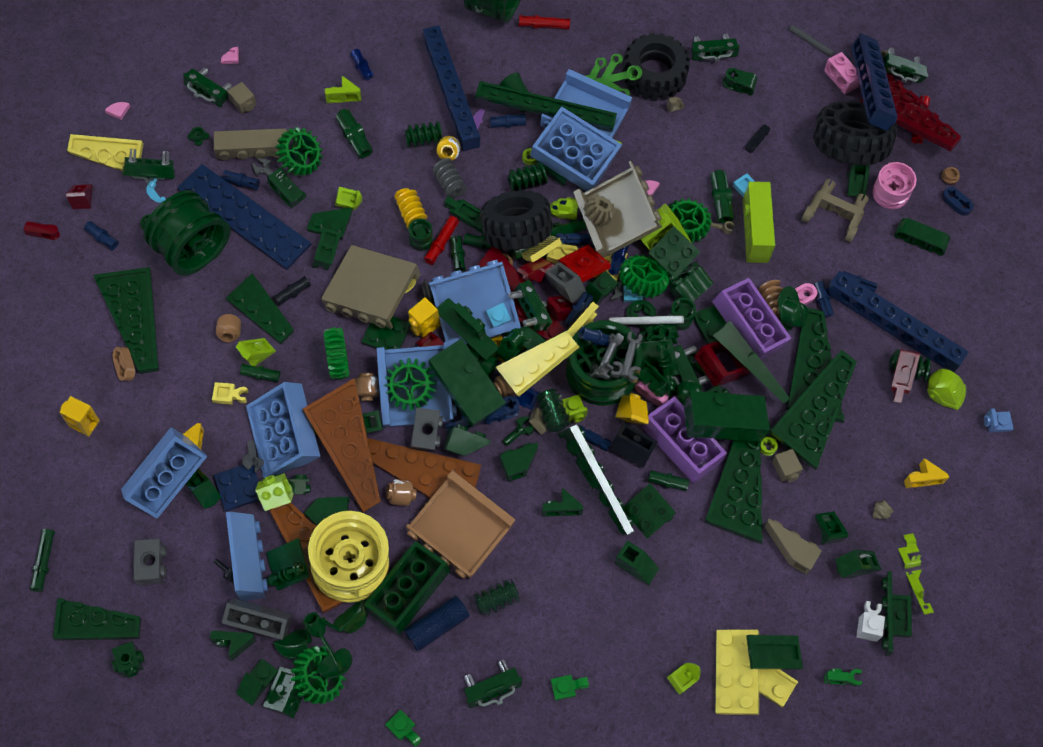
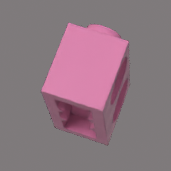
M842 52L828 59L824 71L844 94L859 87L857 70Z

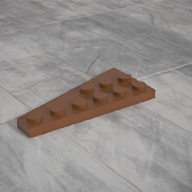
M354 378L306 406L303 410L362 511L365 512L380 503L381 498Z

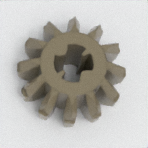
M599 194L589 197L583 208L585 211L584 216L589 217V221H593L595 225L599 224L600 226L608 224L616 212L614 204L610 203V199H606L604 195L600 196Z

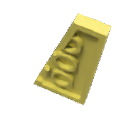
M70 134L67 151L69 154L122 171L125 157H129L131 148L132 158L134 149H136V158H141L143 142L140 140Z

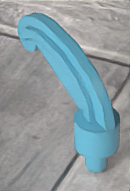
M154 178L153 181L148 183L146 191L152 200L162 203L166 199L165 197L160 198L154 190L157 185V178Z

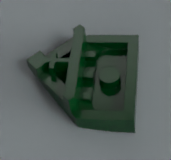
M349 497L317 498L304 513L318 526L328 516L348 511L350 500Z

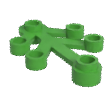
M613 54L601 78L596 77L600 69L607 66V60L603 57L596 59L594 68L590 75H586V77L619 92L625 91L626 95L630 96L628 89H622L613 82L627 78L638 80L642 76V69L639 66H630L627 71L612 75L617 64H621L623 61L621 54ZM616 56L619 58L618 62L615 61ZM600 60L603 61V65H602V66H600V64H599V61H600ZM635 70L638 71L637 76L634 75Z

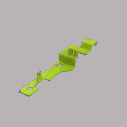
M914 534L903 535L907 542V547L898 548L905 564L904 569L920 566L921 555H918L917 558L913 556L911 561L908 557L910 553L919 552ZM922 570L912 571L913 574L910 575L906 572V576L924 615L934 613L931 604H925L923 601L924 589L919 580Z

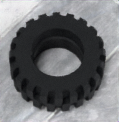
M649 33L648 36L644 34L639 39H634L632 44H629L626 49L622 72L627 71L630 66H639L642 69V76L638 80L623 79L624 83H627L629 90H634L633 93L635 95L641 94L643 95L642 98L646 100L648 97L652 98V101H657L658 98L666 100L668 96L674 97L677 92L679 93L683 89L688 76L690 57L686 48L681 46L682 43L678 40L675 41L674 37L670 35L668 37L664 36L663 33H659V35ZM649 60H658L665 63L670 70L663 73H655L645 69L642 63ZM637 70L634 71L635 76L638 75Z
M530 190L504 192L485 202L481 209L480 218L484 239L489 245L499 250L519 251V249L525 250L531 246L535 247L540 242H544L553 230L550 203L538 192L535 193Z

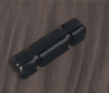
M766 124L762 125L760 130L750 139L751 141L746 144L745 150L753 153L765 136L769 134L770 127Z

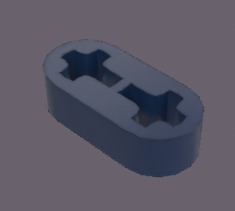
M948 187L944 190L942 199L960 215L966 216L971 213L974 205L969 198L955 187Z

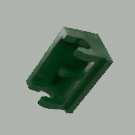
M282 168L267 176V184L291 209L307 197L306 193L301 191L292 182Z
M323 227L312 268L318 269L319 265L325 267L324 270H329V267L333 264L341 232Z

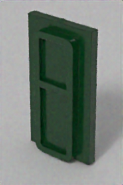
M746 635L751 669H803L798 636Z

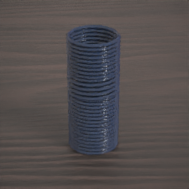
M454 595L453 598L447 600L444 604L442 603L440 607L438 606L434 611H430L422 619L404 629L408 640L411 641L412 639L415 644V650L419 652L430 645V643L432 644L433 641L439 639L440 636L446 634L450 629L452 630L459 623L461 624V622L468 619L470 615L458 596Z

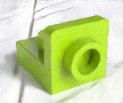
M580 395L561 400L568 422L574 421L578 423L587 417L588 410L587 407H584Z

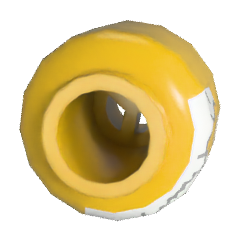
M452 136L441 138L437 145L438 156L441 159L451 158L452 161L455 160L461 148L459 141Z

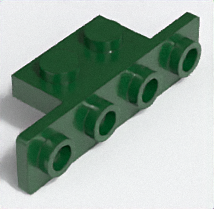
M447 298L437 307L439 316L485 361L499 350V346L487 336L485 331L486 325L481 319H475L472 316V311L466 305L463 307L459 302L455 304L450 298Z
M887 571L881 581V588L885 590V597H882V609H885V637L882 638V649L886 650V656H891L893 652V637L911 638L912 611L911 596L892 594V572Z

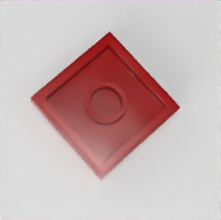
M589 245L558 259V262L576 273L582 283L611 268V263Z

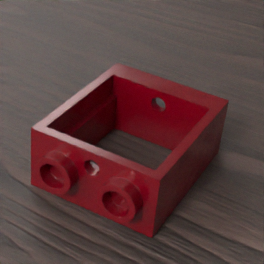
M719 341L702 346L694 356L714 387L750 374V371ZM727 351L738 369L727 372L716 354Z

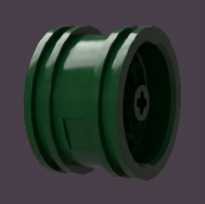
M184 190L168 197L152 212L145 224L143 238L156 253L165 256L166 263L178 275L186 276L199 272L220 255L228 243L231 228L218 213L209 210L208 203L197 192Z
M610 320L590 322L584 326L595 331L601 330L602 333L607 335L614 334L616 336L617 333H620L624 336L622 343L616 347L609 362L612 367L615 361L622 363V365L624 364L629 346L627 336L629 332H632L628 327ZM578 330L573 336V340L579 348L568 356L566 365V378L574 394L580 395V398L589 404L609 406L619 403L622 395L632 393L636 383L630 382L628 378L611 377V371L617 372L619 371L618 368H613L607 372V375L610 376L608 379H595L589 376V374L595 371L592 366L595 364L600 365L608 347L601 344L594 345L591 341L580 339ZM632 332V339L637 340V336ZM641 344L636 346L631 367H641L643 359ZM585 351H589V352H591L592 354H591V355H587V354H585L584 352H585ZM622 355L624 359H620L617 356ZM632 373L633 376L637 377V373Z

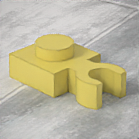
M215 382L212 402L232 405L233 400H237L239 403H247L246 397H240V395L248 393V389L246 387L235 389V384Z

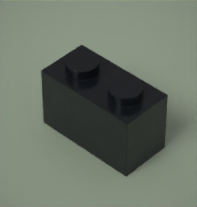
M623 423L609 449L644 468L658 441Z

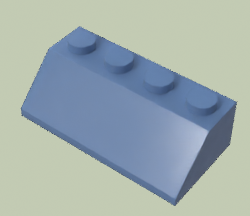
M171 427L122 487L121 491L124 499L153 517L158 518L207 458V455L188 437Z
M226 512L235 592L238 598L243 601L266 598L265 591H268L267 579H263L262 573L266 571L265 560L260 557V552H264L262 540H258V533H261L260 521H256L252 514Z

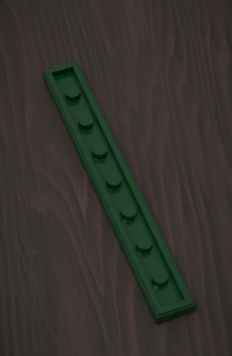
M483 81L479 82L475 99L554 117L559 109L563 107L590 125L611 131L614 129L617 113Z

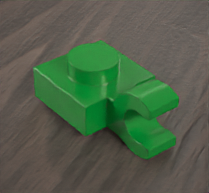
M830 669L824 674V684L860 686L862 681H856L854 675H860L862 670L854 669L848 673L842 672V669Z
M572 675L551 679L555 701L576 697L575 690L589 688L587 677L574 681L572 680Z
M402 710L397 712L385 724L400 741L406 737L415 747L421 742V738L412 731L416 726L415 723Z

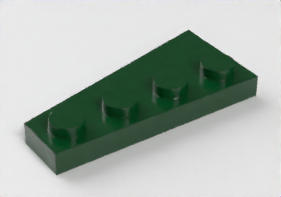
M57 598L53 633L55 641L140 639V616Z

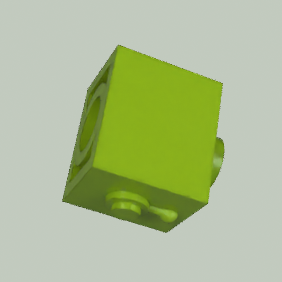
M285 473L278 476H267L263 481L258 482L255 490L265 511L291 503L294 495Z

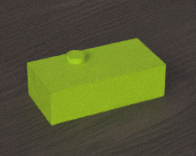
M749 181L743 197L746 261L748 263H769L775 247L770 182Z

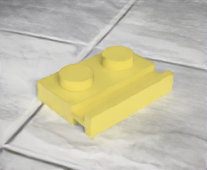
M759 669V693L783 708L798 681L780 669Z

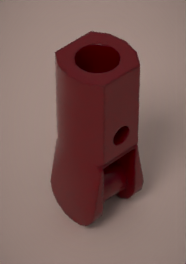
M27 221L24 225L25 235L56 240L60 237L56 225Z

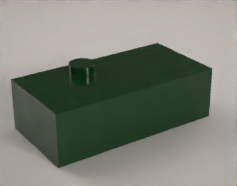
M462 338L429 359L428 365L472 428L505 406V400Z
M690 391L683 402L687 437L762 442L770 431L765 396Z
M415 541L364 603L366 611L400 636L450 573L448 563Z

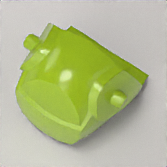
M939 369L929 377L927 392L930 398L942 406L958 410L966 396V385L960 376L950 370Z

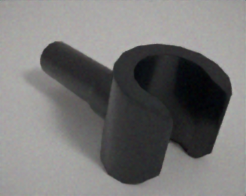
M215 559L214 563L225 571L223 578L233 583L232 568L225 566L221 561Z

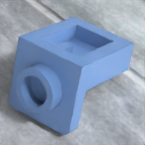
M990 409L984 416V425L988 427L989 432L1012 431L1013 424L1010 411L996 412L995 409Z

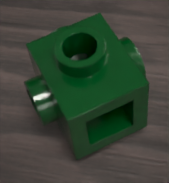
M133 641L112 649L115 659L112 660V666L115 673L118 672L122 677L130 678L138 675L139 671L144 670L142 665L145 662L144 655L141 650L138 651Z

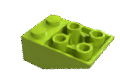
M666 203L657 209L662 217V220H660L662 228L641 238L642 242L651 251L674 226L690 241L678 218Z

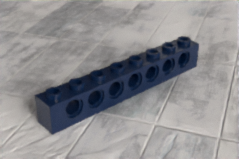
M439 25L423 29V42L463 151L479 148L480 135Z
M860 33L852 44L851 49L868 122L888 131L891 125H894L897 121V113L878 40Z
M841 271L836 274L826 290L827 294L944 369L955 373L969 353L966 349Z

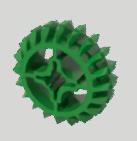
M290 128L278 138L277 142L279 144L275 148L279 151L275 155L280 156L277 162L282 161L283 165L281 168L287 167V173L293 172V176L298 174L300 176L310 175L312 171L314 172L318 169L317 166L321 165L320 160L324 156L320 153L323 149L319 148L321 142L316 141L317 136H311L312 131L306 133V128ZM293 139L292 148L288 149L289 142ZM310 154V160L306 165L307 155Z
M689 197L687 201L683 198L680 201L675 199L673 204L670 203L668 205L678 218L692 244L695 240L699 242L701 238L706 237L710 231L712 221L710 219L711 213H708V207L703 208V202L698 204L697 199L693 202ZM695 216H697L700 219L701 225L698 223V220L695 218Z
M636 254L634 257L630 256L626 259L619 273V279L622 281V285L626 286V290H631L632 294L636 293L639 297L642 295L645 298L648 296L651 298L659 297L666 290L670 279L669 273L655 259H651L650 256L645 257L643 254L641 257Z
M336 327L326 329L324 331V341L330 377L337 380L347 378L349 376V365L343 329Z
M407 358V364H404V361L401 359L399 360L400 367L394 363L393 367L396 370L393 372L391 369H388L387 372L392 376L385 377L387 381H390V383L384 385L390 388L386 394L393 395L389 401L397 400L395 403L396 407L403 403L402 410H406L407 405H409L410 411L414 410L415 404L417 408H421L420 402L428 405L425 398L433 399L429 392L435 393L436 389L431 388V385H437L436 381H430V379L435 377L434 373L428 375L431 368L427 367L424 370L425 362L418 366V359H415L413 364H411L410 358ZM412 369L423 373L426 380L414 379ZM407 370L405 379L395 382L397 376L402 371ZM410 378L412 379L413 383H416L412 386L411 392L409 390V387L404 386L409 383ZM426 387L423 394L414 399L416 389ZM395 388L405 389L408 400L400 398Z
M313 646L311 649H305L304 653L298 654V659L293 662L296 668H292L290 671L295 674V677L290 679L296 683L292 689H299L297 696H304V701H311V704L319 703L321 705L333 701L334 697L340 695L339 690L344 688L341 682H344L346 678L342 675L332 678L328 685V679L318 675L313 676L314 674L320 675L318 666L330 654L325 646Z

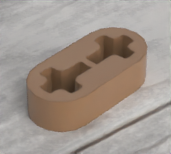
M116 347L113 350L112 358L119 380L131 381L135 376V367L130 351L127 347Z

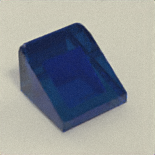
M530 387L523 394L517 396L519 405L533 410L542 392Z

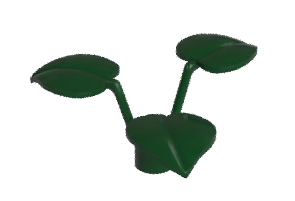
M359 601L339 615L334 625L326 621L324 617L321 618L316 612L309 613L303 620L306 626L305 629L296 630L287 635L283 640L275 641V648L283 657L295 659L298 654L304 653L303 651L308 648V644L312 642L311 635L317 638L320 637L330 654L318 666L320 675L323 678L332 679L345 674L352 665L353 658L350 651L341 648L333 653L323 635L326 632V625L339 633L343 630L346 633H353L359 630L367 620L364 601Z

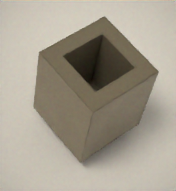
M243 82L228 90L230 101L242 114L253 110L256 106L255 96Z
M793 449L775 455L772 460L781 482L797 480L803 470Z

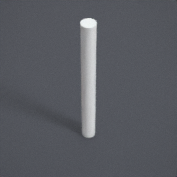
M684 316L609 318V320L622 325L684 323Z

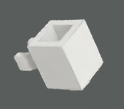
M866 601L864 604L865 612L859 617L856 637L877 642L883 636L885 616L878 615L882 609V604H877L874 611L870 608L871 602Z

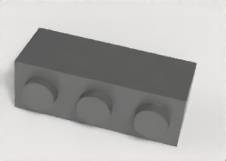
M233 598L226 604L222 623L283 640L288 634L293 614Z

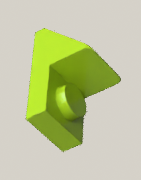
M343 76L342 87L325 88L326 103L362 101L360 88Z
M265 338L239 341L236 345L241 356L253 366H257L276 352Z

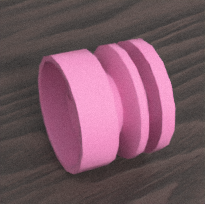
M892 162L883 166L872 189L875 201L888 209L903 207L916 186L915 172L911 167L900 162Z

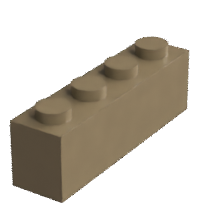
M287 129L214 131L216 159L228 160L229 158H238L244 160L248 157L265 158L267 156L280 158V156L275 155L279 151L275 146L279 144L277 142L278 138L281 137L282 133L287 132Z

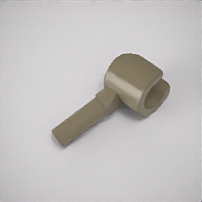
M727 221L724 225L711 223L710 227L718 228L724 234H731L732 230L727 227L733 228L734 223Z

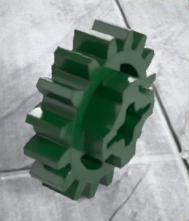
M649 324V327H643L644 332H639V335L642 334L641 343L672 339L673 344L678 343L676 339L679 337L678 330L673 324Z

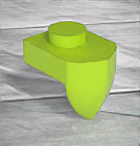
M339 187L335 206L342 208L350 207L355 210L362 203V194L359 190L354 191Z
M685 663L667 677L679 695L699 680L701 674L700 666L694 663Z

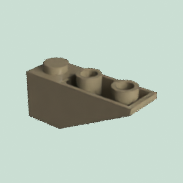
M768 519L764 527L788 564L807 575L822 550L815 543L802 539L795 531L787 530L780 522Z

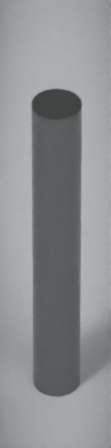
M790 26L789 31L827 56L831 57L834 54L833 50L796 26Z

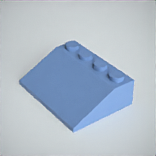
M561 107L532 146L530 156L587 192L597 186L622 144Z
M283 382L246 405L258 457L264 460V465L261 467L263 478L301 467L321 457L313 426L303 410L307 406L302 384Z

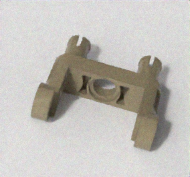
M826 179L821 190L816 192L801 220L808 223L810 218L814 216L818 206L830 212L834 211L839 216L851 221L845 240L851 243L864 216L863 209L869 198L865 195L863 201H861L864 194H859L854 205L831 195L836 184L832 180L830 186H828L831 179Z

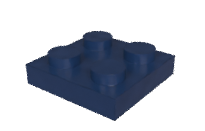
M244 465L214 474L225 512L259 501L255 491L259 481L254 465L249 470Z

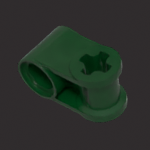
M729 68L725 73L722 84L726 89L740 92L741 94L742 92L747 93L751 96L754 93L758 77L750 72Z
M518 328L512 329L509 336L501 340L496 356L506 362L520 355L526 339L524 332Z

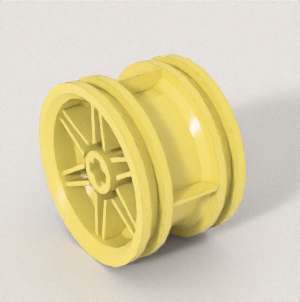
M342 511L328 516L314 529L308 545L311 573L320 591L329 598L339 602H359L369 598L388 575L389 570L388 539L381 525L371 516L364 513ZM343 536L349 537V539L341 540ZM367 541L369 545L367 547H363L361 542ZM328 549H331L333 551V554L327 555L326 551ZM347 558H351L353 562L348 563ZM373 562V566H366V564ZM338 571L335 575L330 574V572ZM352 573L358 577L357 580L350 579Z

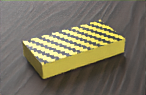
M550 235L544 242H540L537 246L531 247L521 254L523 259L535 262L559 247L562 243L560 238Z

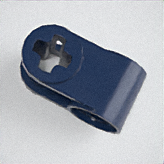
M514 396L504 397L505 406L485 419L486 424L490 425L494 421L501 422L502 420L516 417L519 414L518 399Z

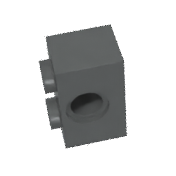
M560 262L545 272L552 289L571 303L578 300L584 291L586 292L580 277Z
M416 408L412 449L435 452V447L440 446L441 436L437 435L438 428H442L443 416H440L439 410ZM424 426H431L433 432L429 435L422 432Z
M160 539L135 541L134 581L137 585L163 584V577H166L167 574L166 565H163V558L167 556V549ZM150 559H155L153 565H146Z

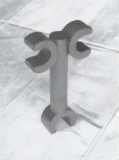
M629 332L627 336L629 346L624 364L622 365V363L615 361L613 367L618 368L619 371H611L610 376L613 378H628L630 382L637 383L638 377L633 376L632 373L640 374L641 368L637 366L631 367L636 346L640 345L642 341V334L639 335L637 340H634L631 337L632 332Z
M617 333L616 336L614 334L610 335L608 340L610 344L600 365H593L592 368L595 371L589 374V376L595 379H608L610 377L607 375V372L614 367L609 362L616 347L622 343L624 336L620 333Z

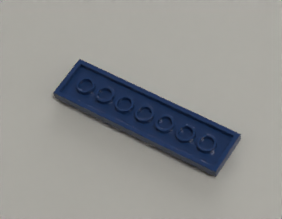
M203 164L177 187L179 192L184 190L197 192L208 203L209 210L218 213L230 225L231 230L286 270L311 246L310 241Z

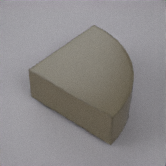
M668 98L666 108L670 113L685 107L680 98Z
M537 407L532 410L529 422L540 434H543L547 431V425L543 423L541 418L543 413Z

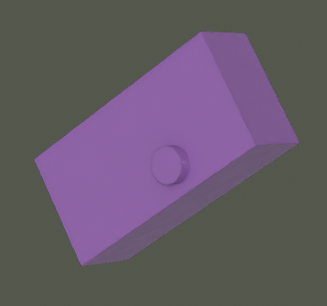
M750 278L722 290L712 301L725 321L732 322L760 360L782 349L792 339Z
M675 396L648 415V424L642 425L646 433L658 441L657 445L693 484L718 466L727 454L714 438L687 437L684 407Z

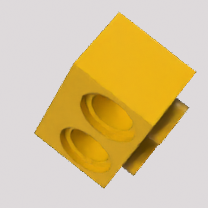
M423 298L408 311V321L411 324L410 329L417 337L420 335L423 338L429 332H434L441 326L438 309L426 298Z
M72 396L62 404L59 412L70 428L88 437L100 421L90 405Z

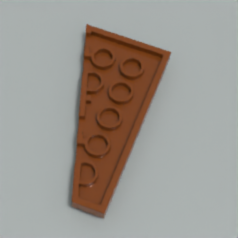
M368 438L373 465L391 474L396 479L411 481L413 489H416L429 499L433 497L447 480V476L452 470L476 488L481 464Z
M292 503L270 509L269 511L285 542L288 543L297 538L300 539L310 578L305 580L322 613L324 614L346 603L329 598L320 591L314 582L309 562L308 545L310 537L317 526L312 524ZM328 549L326 551V554L332 555L333 551L331 549ZM347 558L348 563L353 562L351 558ZM338 571L330 572V574L335 575ZM354 573L350 576L351 580H357L358 578Z

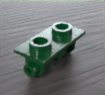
M645 361V368L640 370V374L637 375L638 379L644 385L648 384L647 388L655 396L663 397L666 394L669 397L670 381L663 377L655 366H651Z
M297 474L295 478H287L294 494L306 495L311 493V485H307V481H312V479L307 478V475Z

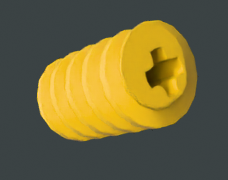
M403 188L395 193L394 198L397 201L407 228L415 219H427L416 190Z

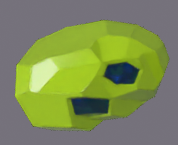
M560 198L550 204L551 214L554 217L570 220L577 219L578 203L576 198Z

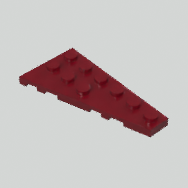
M887 73L897 113L896 124L951 152L960 142L961 135L947 123H943L936 113H932L928 109L929 106L912 91L905 89L900 80L897 81L893 78V74Z

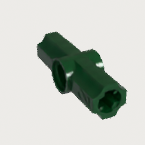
M349 109L340 110L336 114V120L343 130L344 137L348 139V144L352 145L359 159L370 156L373 153V149L366 139L361 124H357Z
M716 170L710 174L712 185L711 198L714 199L712 204L715 205L718 222H731L734 219L732 190L728 187L726 172Z

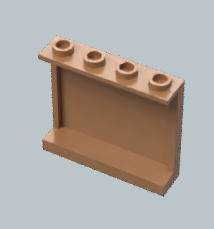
M452 470L448 474L447 480L411 524H407L406 529L409 531L407 533L409 537L415 541L419 539L424 543L423 546L438 554L441 559L448 563V566L452 565L456 569L454 572L462 579H465V577L471 579L515 524V519Z

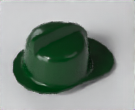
M787 286L783 288L778 298L781 324L787 331L793 327H804L808 315L806 305L799 301L798 293L793 287Z

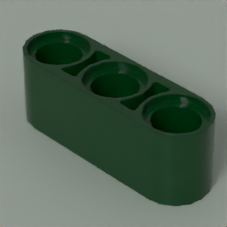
M902 218L894 235L897 239L901 238L906 243L914 246L918 245L921 249L928 252H935L938 256L945 254L950 242L948 234L910 218Z

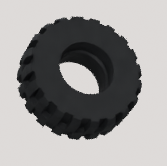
M833 102L828 106L826 105L818 113L813 139L819 151L830 159H835L841 163H848L849 165H874L877 162L884 161L892 153L897 135V124L895 122L886 131L868 122L864 102Z

